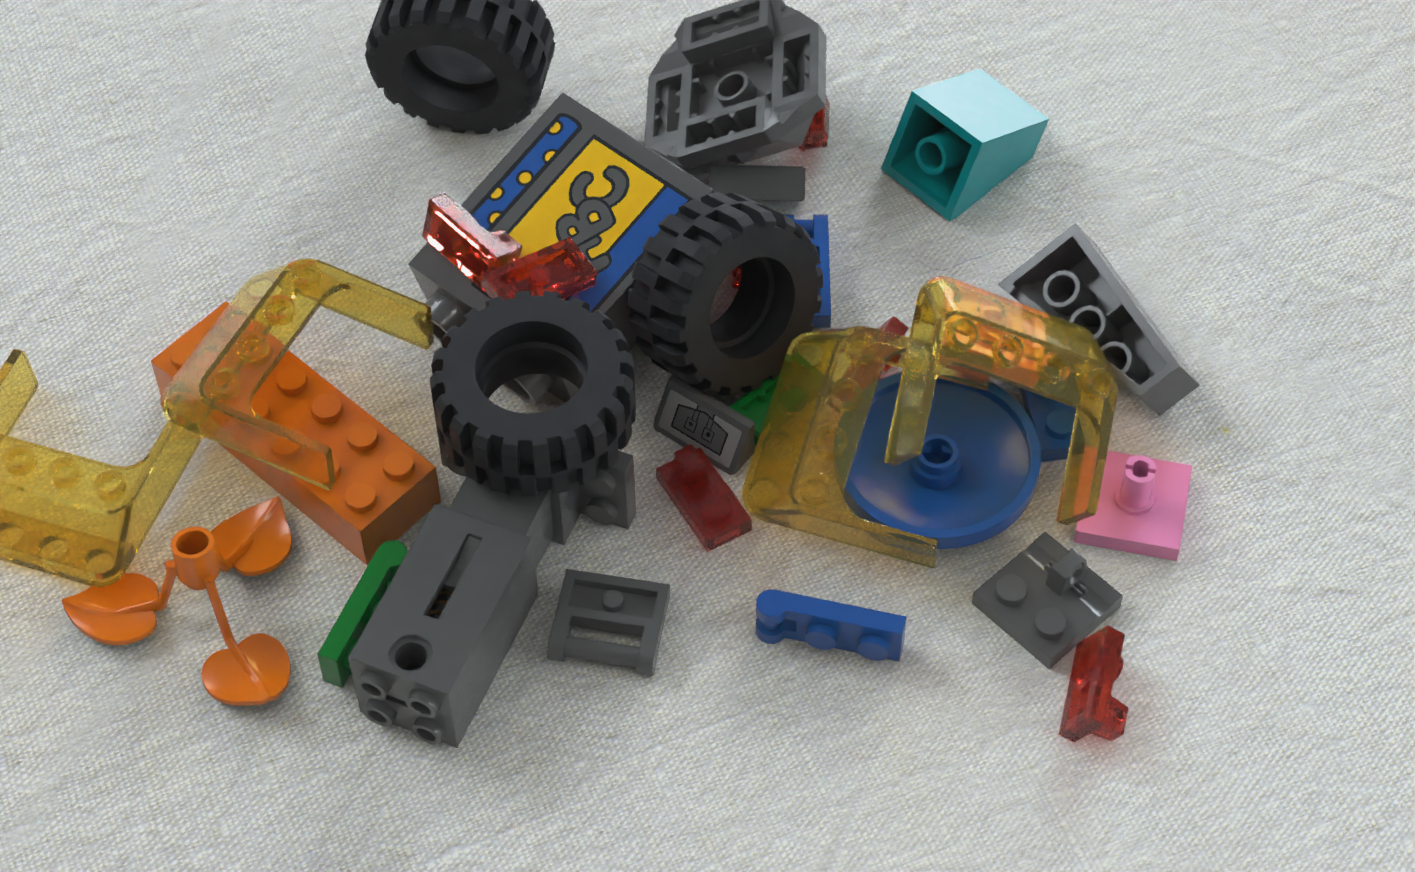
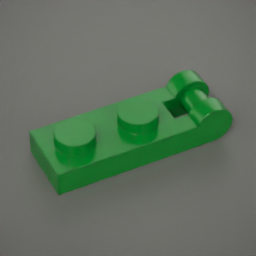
M386 541L378 547L317 653L325 682L343 688L351 675L348 657L408 552L406 546L400 541Z

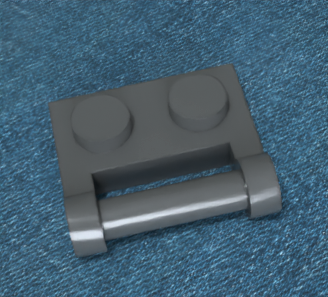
M566 569L548 642V660L565 662L566 657L634 667L638 674L653 676L670 599V584ZM572 627L637 636L642 637L640 647L572 637L570 633Z

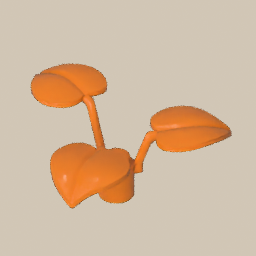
M279 496L241 511L216 526L211 532L202 527H188L175 534L171 541L174 560H169L165 563L166 575L160 595L157 585L150 578L137 573H124L101 580L79 594L62 598L63 608L67 616L83 634L103 644L127 645L138 642L155 631L157 619L154 611H161L166 608L175 577L178 576V579L190 589L207 590L224 642L228 649H223L210 655L202 668L203 686L212 698L228 705H262L279 698L289 685L291 665L284 646L274 637L264 633L250 635L237 644L215 584L220 570L227 572L233 567L241 575L258 576L275 570L287 560L292 549V537L285 517L283 503Z

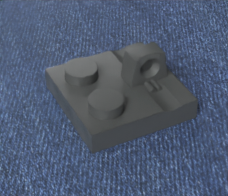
M1044 532L1028 548L1020 552L974 591L972 604L1044 666L1050 669L1121 607L1123 595L1087 566V560L1074 549L1068 551L1047 532Z

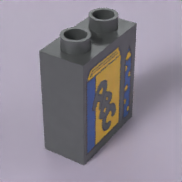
M562 92L408 263L427 299L416 312V316L420 323L441 342L449 328L453 325L458 328L461 327L460 318L473 308H476L478 311L486 308L485 302L498 296H501L503 300L515 298V292L530 291L531 296H544V291L557 292L562 294L563 300L570 301L572 297H575L590 304L591 313L599 310L613 321V329L620 330L628 343L629 353L637 344V335L632 333L629 314L633 313L634 309L628 306L629 288H634L635 279L632 278L631 274L635 262L640 263L645 254V250L642 249L649 236L655 237L661 230L658 225L668 215L673 214L676 216L680 213L678 207L693 199L701 202V197L714 193V190ZM549 374L524 375L503 384L513 394L531 405H535L546 391H549L566 403L580 390L568 380Z

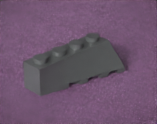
M1076 223L998 284L1028 310L1042 315V321L1143 400L1159 416L1200 386L1097 244Z

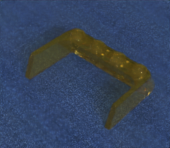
M312 258L299 259L257 274L243 285L165 387L160 397L162 412L166 419L173 424L323 489L330 490L336 482L331 448L256 414L251 407L254 395L320 306L425 350H428L434 342L431 307Z
M938 276L928 280L921 287L917 296L884 462L896 466L921 454L938 374L945 366H961L1077 408L1056 520L1058 523L1069 525L1094 516L1098 507L1118 394L1116 377L1095 336L1083 326L951 277Z
M851 326L800 334L792 341L787 350L743 485L742 499L745 509L751 516L765 522L929 568H935L938 556L937 540L863 520L853 515L845 505L843 499L844 490L885 364L977 389L988 390L991 381L992 360L868 326Z
M13 349L0 369V560L88 586L104 587L120 580L126 573L206 434V427L196 399L185 394L182 396L151 451L140 462L125 467L99 462L8 436L39 385L25 351Z

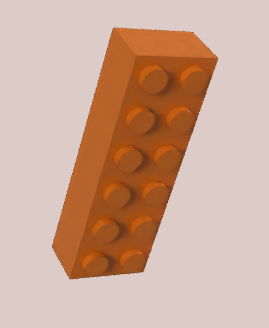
M227 301L151 360L161 397L366 565L370 563L382 543L391 540L396 541L430 512L434 504L441 502L437 471L432 463Z

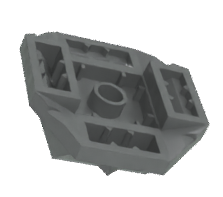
M740 0L684 18L674 34L675 42L662 54L648 78L644 145L681 169L694 168L707 174L709 173V166H712V164H745L748 161L802 146L814 114L826 106L827 36L820 25L800 11L785 5L783 0Z

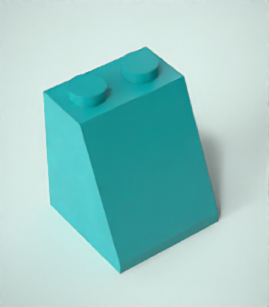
M979 68L911 91L881 170L948 221H951L1033 158L1049 118Z

